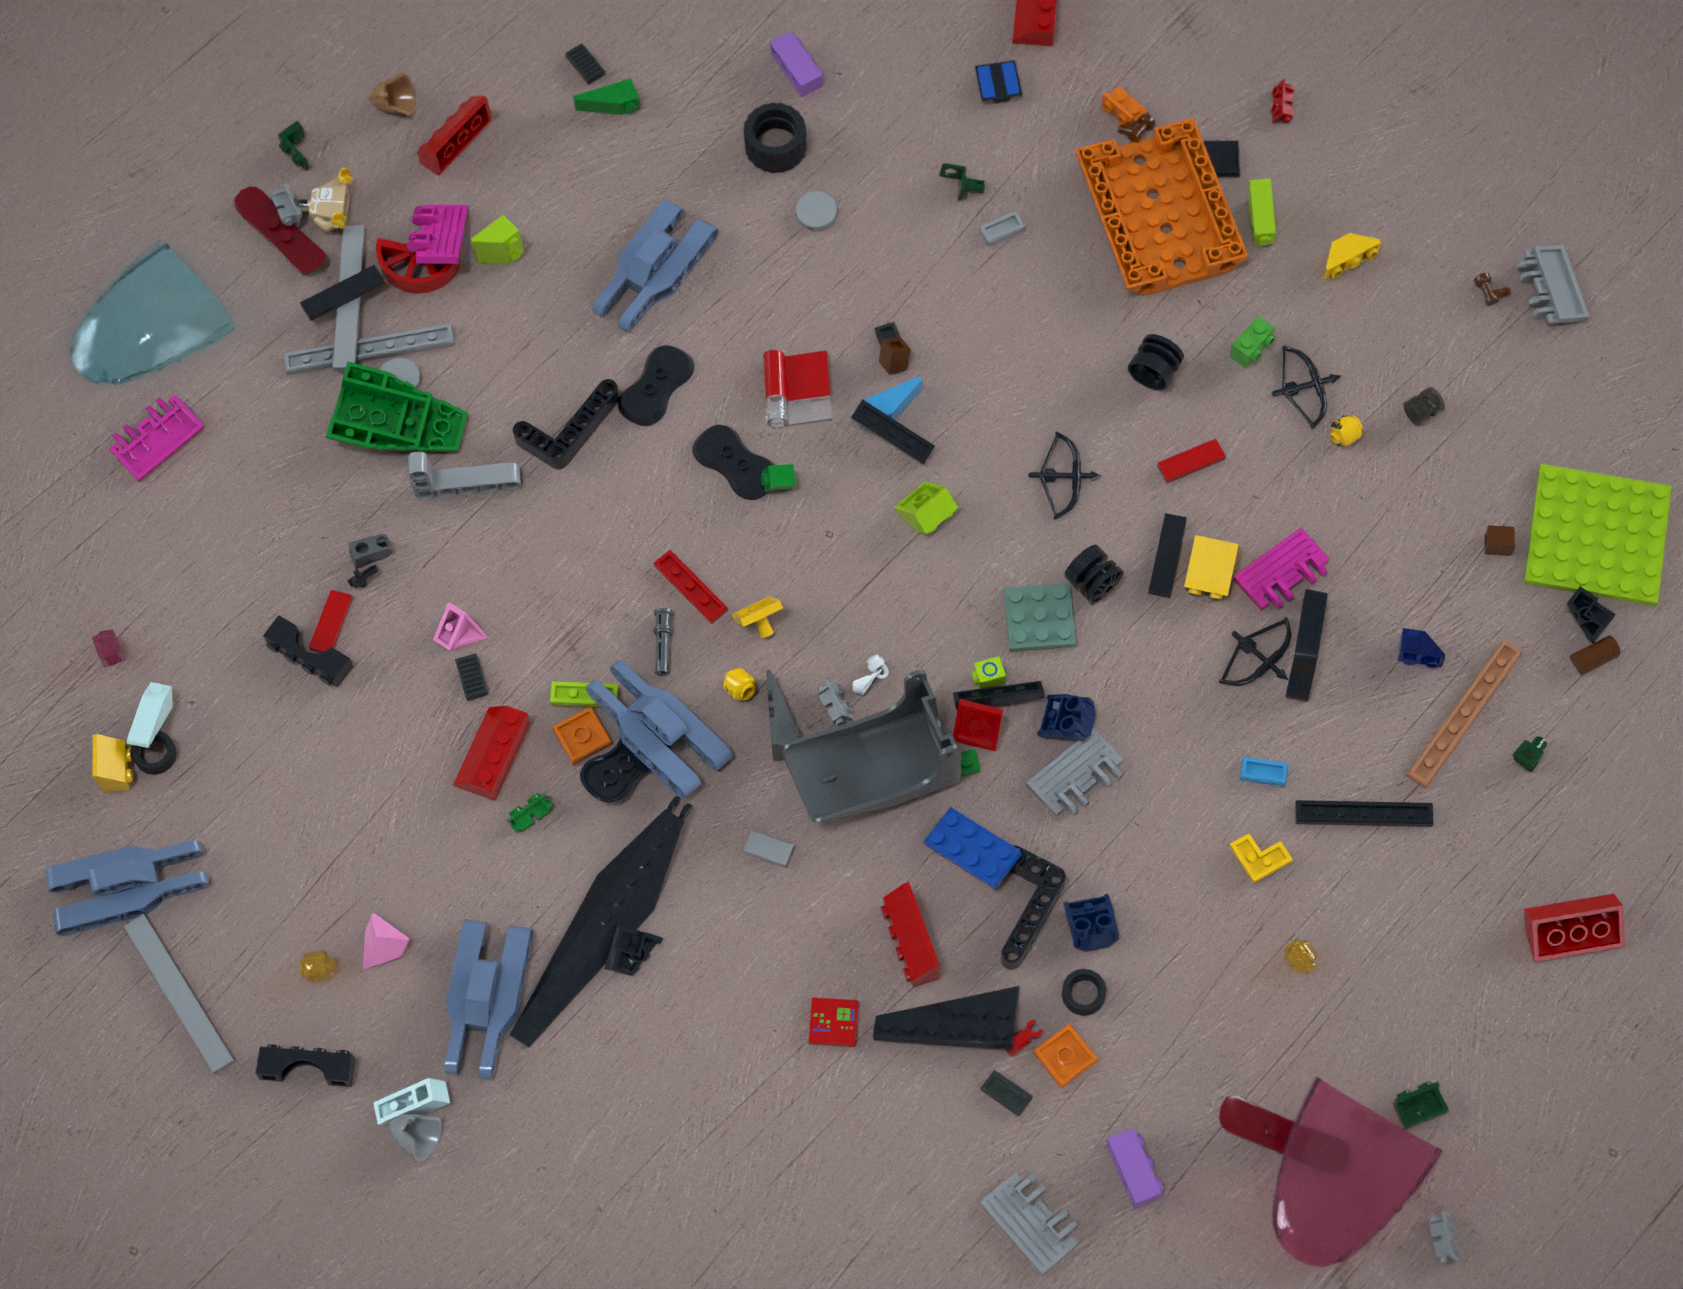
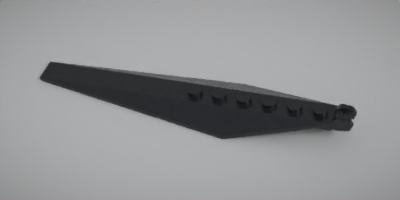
M675 796L668 805L667 810L665 809L596 876L511 1031V1037L530 1048L606 964L617 925L637 930L654 912L682 827L685 824L684 821L691 812L693 805L687 803L678 817L673 813L679 806L681 798Z

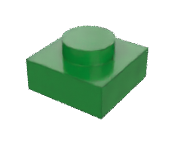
M975 749L962 751L961 777L980 773Z

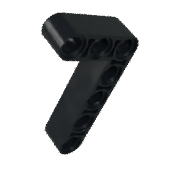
M611 379L601 381L555 439L526 421L517 422L513 427L516 444L552 468H565L618 402L619 392L616 382ZM607 391H612L611 394H605ZM594 407H600V408L597 409V410H593V409H592V408H594ZM583 422L588 423V424H586V425H584V426H580V425H579V424H581V423H583ZM522 433H528L525 436H519ZM570 438H574V439H575L574 441H571V442H568V441H567V440L570 439ZM538 444H545L542 447H537ZM557 454H561V455H562L561 457H558V458H555V457H554V456L557 455Z
M1305 590L1295 653L1286 691L1287 698L1308 702L1321 641L1328 595L1326 592Z
M1016 845L1014 847L1019 849L1022 855L1020 860L1010 869V872L1038 887L1002 949L1001 963L1009 970H1014L1021 965L1060 896L1066 878L1062 868ZM1032 866H1037L1040 868V871L1034 873L1031 872L1029 868ZM1056 876L1060 878L1061 881L1058 883H1052L1049 879L1051 877ZM1045 895L1050 900L1048 902H1041L1038 898ZM1032 914L1037 915L1039 920L1030 921L1028 916ZM1023 933L1026 934L1029 938L1027 940L1022 941L1019 940L1016 936ZM1008 953H1015L1018 957L1015 960H1010L1006 958V955Z

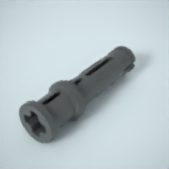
M657 608L654 610V616H656V626L653 628V632L656 635L655 674L659 676L669 674L670 636L673 633L671 617L674 614V611L669 608Z

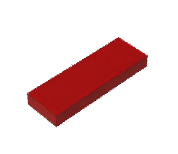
M1213 439L1157 463V467L1166 483H1169L1225 460L1226 456L1217 439Z
M331 589L310 642V651L321 653L334 648L353 599L351 594Z

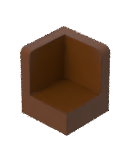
M901 337L883 340L879 363L888 374L905 371L908 368L911 349Z
M1488 525L1484 535L1485 555L1511 556L1515 547V528L1511 526Z

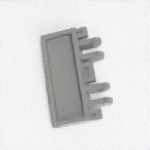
M1564 245L1538 246L1533 249H1525L1523 251L1525 259L1533 260L1519 261L1516 264L1518 271H1528L1520 275L1521 282H1534L1537 294L1546 295L1532 297L1529 300L1531 307L1546 306L1534 310V318H1546L1548 324L1586 321L1589 318V314Z
M1093 728L1091 735L1087 739L1075 742L1027 781L1026 786L1055 816L1063 811L1059 802L1070 813L1074 814L1077 812V808L1067 796L1071 793L1080 804L1085 805L1088 801L1083 794L1097 783V780L1092 775L1094 774L1104 786H1108L1111 784V781L1101 768L1105 766L1117 778L1122 775L1117 766L1124 759Z
M1015 1172L982 1199L980 1205L1040 1275L1043 1276L1078 1246V1242L1072 1236L1064 1243L1062 1241L1077 1228L1078 1224L1073 1221L1058 1234L1054 1227L1067 1218L1068 1212L1063 1210L1049 1221L1054 1215L1041 1200L1034 1206H1031L1047 1188L1044 1185L1039 1186L1032 1194L1026 1197L1022 1192L1031 1186L1037 1177L1032 1174L1021 1182L1022 1178Z

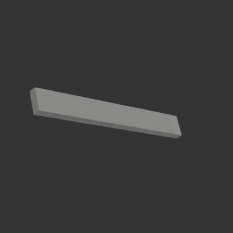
M364 225L344 226L339 282L363 270ZM360 297L337 308L333 357L334 371H345L347 361L356 363Z
M451 323L357 340L356 363L453 346L455 343ZM334 344L283 353L287 375L333 367Z
M142 914L124 925V928L212 1072L217 1074L233 1064L235 1061L145 915Z

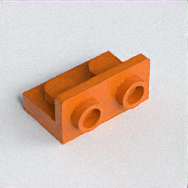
M1120 86L1110 94L1107 92L1102 94L1101 105L1103 109L1114 115L1121 125L1133 128L1138 124V119L1142 114H1148V110Z

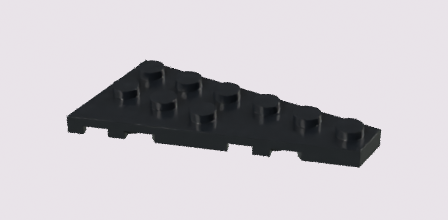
M1019 986L877 1015L875 1017L873 1041L1013 1050Z

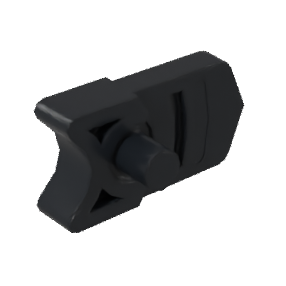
M376 565L370 566L361 573L356 569L353 571L354 576L347 581L351 587L357 588L361 585L364 588L368 585L366 579L378 572V567Z

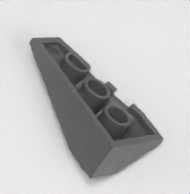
M766 670L773 761L785 760L783 756L784 746L792 740L799 739L798 729L771 670Z

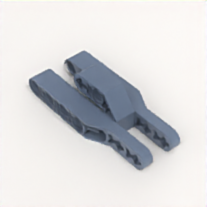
M664 199L619 255L616 276L598 297L592 311L601 317L606 316L626 289L630 288L639 295L624 312L618 326L626 332L632 331L651 305L673 295L681 284L679 280L683 279V275H685V279L715 241L719 229L702 219H698L673 250L676 238L668 233L670 230L673 231L675 229V224L680 219L684 209Z
M618 660L610 666V671L637 699L629 708L625 707L598 680H593L586 686V692L591 699L615 721L622 743L681 799H685L701 785V781L665 744L672 745L681 738L686 747H691L700 756V760L702 762L705 761L714 770H719L733 758V754L728 746L672 693L649 686L622 660Z
M189 841L158 850L128 846L46 868L45 875L48 892H60L68 889L72 891L76 887L90 884L92 895L102 896L53 910L56 935H71L136 918L142 914L147 915L168 898L207 888L209 881L206 872H195L159 881L157 868L199 858L203 855L201 842Z
M464 919L446 1000L453 1027L445 1061V1073L458 1074L467 1030L487 1032L479 1068V1078L492 1080L500 1040L517 1019L532 944L533 929L509 925L499 969V962L480 959L481 951L485 948L484 936L486 924L488 923Z

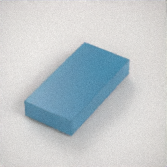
M1243 757L1240 780L1285 787L1288 763Z

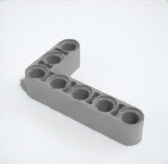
M414 452L408 455L409 479L415 497L418 499L427 500L512 491L521 487L520 468L516 463H500L432 471L427 454Z

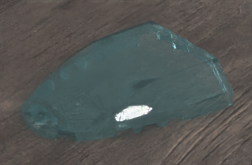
M158 240L125 267L89 309L72 337L70 347L71 358L75 368L87 380L97 384L99 382H111L114 385L122 384L144 377V374L155 369L162 370L164 365L173 361L180 362L185 355L193 351L197 353L233 331L235 325L218 299L166 242Z

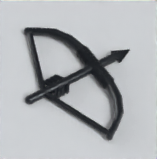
M1282 346V389L1273 391L1272 395L1284 394L1311 425V429H1314L1325 416L1327 408L1326 392L1323 383L1330 381L1334 383L1342 375L1329 374L1328 377L1320 378L1317 368L1305 353L1295 348ZM1287 351L1297 354L1305 361L1312 381L1297 384L1294 381L1286 383ZM1311 386L1315 387L1321 403L1319 417L1314 423L1291 398L1293 395H1298L1300 389Z
M1057 431L1041 471L1028 474L1031 478L1041 479L1055 520L1074 507L1081 489V478H1091V480L1102 476L1093 471L1091 473H1081L1078 449L1073 441ZM1058 438L1067 442L1072 451V473H1057L1054 468H1046ZM1056 478H1072L1073 493L1071 501L1063 511L1057 514L1045 482H1054Z
M1287 617L1245 637H1242L1236 631L1232 632V636L1239 642L1222 678L1219 679L1220 684L1245 685L1262 676L1270 668L1277 674V677L1288 680L1285 670H1280L1274 665L1289 647L1292 637ZM1285 623L1287 633L1283 644L1279 650H1276L1269 658H1266L1256 649L1257 643L1251 638ZM1240 648L1246 654L1253 653L1263 662L1247 678L1237 681L1225 680Z

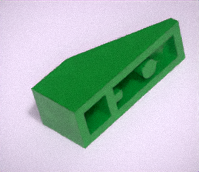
M631 78L573 95L574 107L577 111L622 115L633 113L640 109L639 97Z

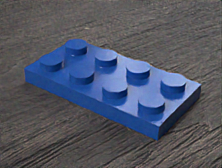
M952 807L948 809L923 841L925 846L994 890L1022 855L1019 849Z

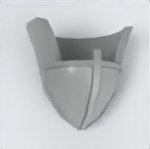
M404 1114L393 1117L388 1123V1132L392 1139L417 1161L428 1159L439 1143L442 1131V1123L439 1117Z

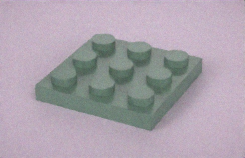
M1070 583L1004 588L1010 652L1076 647Z

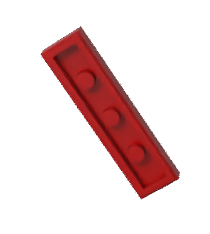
M668 550L653 563L654 567L711 624L728 611V607L671 550Z

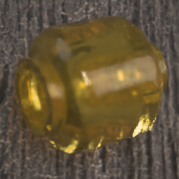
M1296 938L1284 948L1285 954L1283 958L1294 972L1300 973L1305 971L1308 973L1316 967L1315 960L1318 957V953L1307 940Z
M324 950L307 952L299 962L302 978L305 977L309 982L328 980L330 971L335 970L333 957L329 958Z

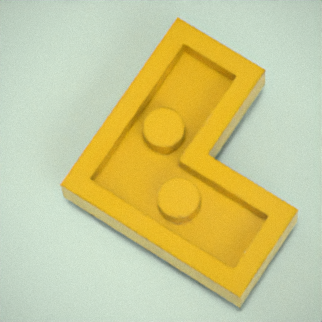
M1248 833L1229 845V848L1253 884L1291 864L1293 861L1281 841L1261 852Z

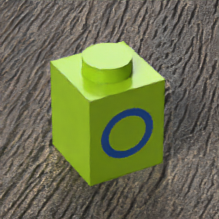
M1000 656L974 663L971 678L974 685L978 684L979 689L1006 684V674Z

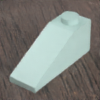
M150 682L142 695L127 738V744L149 748L173 708L172 686Z
M428 1078L373 1102L377 1123L378 1125H383L399 1115H421L432 1112L450 1104L446 1082Z

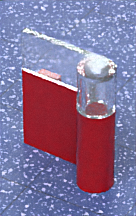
M780 350L766 351L763 354L767 425L772 429L779 430L788 426L832 420L827 350L785 356Z

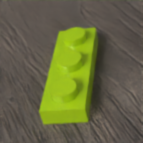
M552 681L551 705L600 707L586 692V686L590 683ZM602 683L618 699L619 685Z

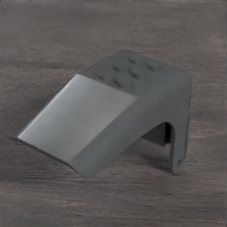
M916 670L904 678V694L891 707L854 722L792 740L783 748L785 762L812 822L816 823L893 807L953 785L961 778V750L959 745L956 744L952 733L946 735L938 716L936 699L928 683L925 670Z

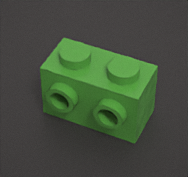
M1257 316L1232 344L1230 358L1247 369L1252 362H1256L1259 359L1262 351L1273 343L1275 327Z

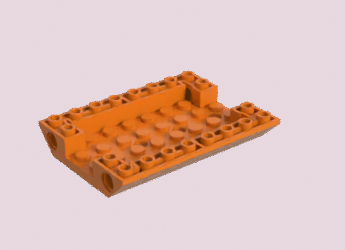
M1194 118L1154 128L1152 138L1141 140L1138 143L1133 142L1117 146L1115 139L1075 149L1077 159L1128 291L1150 295L1227 274L1248 258V253ZM1140 158L1143 159L1145 163L1139 165L1136 164L1134 160ZM1149 193H1156L1158 198L1151 199L1147 195ZM1169 227L1172 231L1170 233H1163L1161 228ZM1182 262L1185 264V267L1177 268L1174 264Z

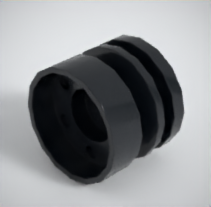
M1148 334L1138 347V352L1131 359L1128 365V372L1141 385L1152 390L1162 391L1168 388L1174 377V372L1178 370L1179 365L1184 359V354L1178 345L1170 339L1156 334Z
M1097 544L1082 551L1070 563L1064 575L1074 587H1081L1080 593L1086 596V599L1091 604L1107 596L1117 586L1124 574L1120 567H1116V563L1113 560L1107 561L1108 555Z

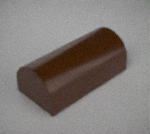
M1609 635L1571 654L1569 658L1582 676L1619 657L1620 647L1617 641Z

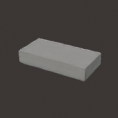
M1017 211L979 227V232L988 247L1026 230V226Z
M751 831L743 853L786 868L794 845Z

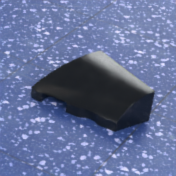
M1579 586L1567 605L1589 641L1594 644L1616 614L1598 603V597Z
M617 925L605 969L633 976L639 969L640 963L647 960L650 956L649 953L656 944L662 942L663 938Z

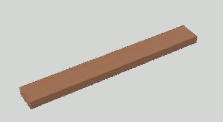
M1505 640L1501 642L1406 777L1423 788H1427L1523 651Z

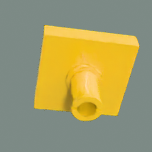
M768 596L731 615L734 622L742 627L755 622L761 638H765L774 633L767 616L783 609L780 600Z

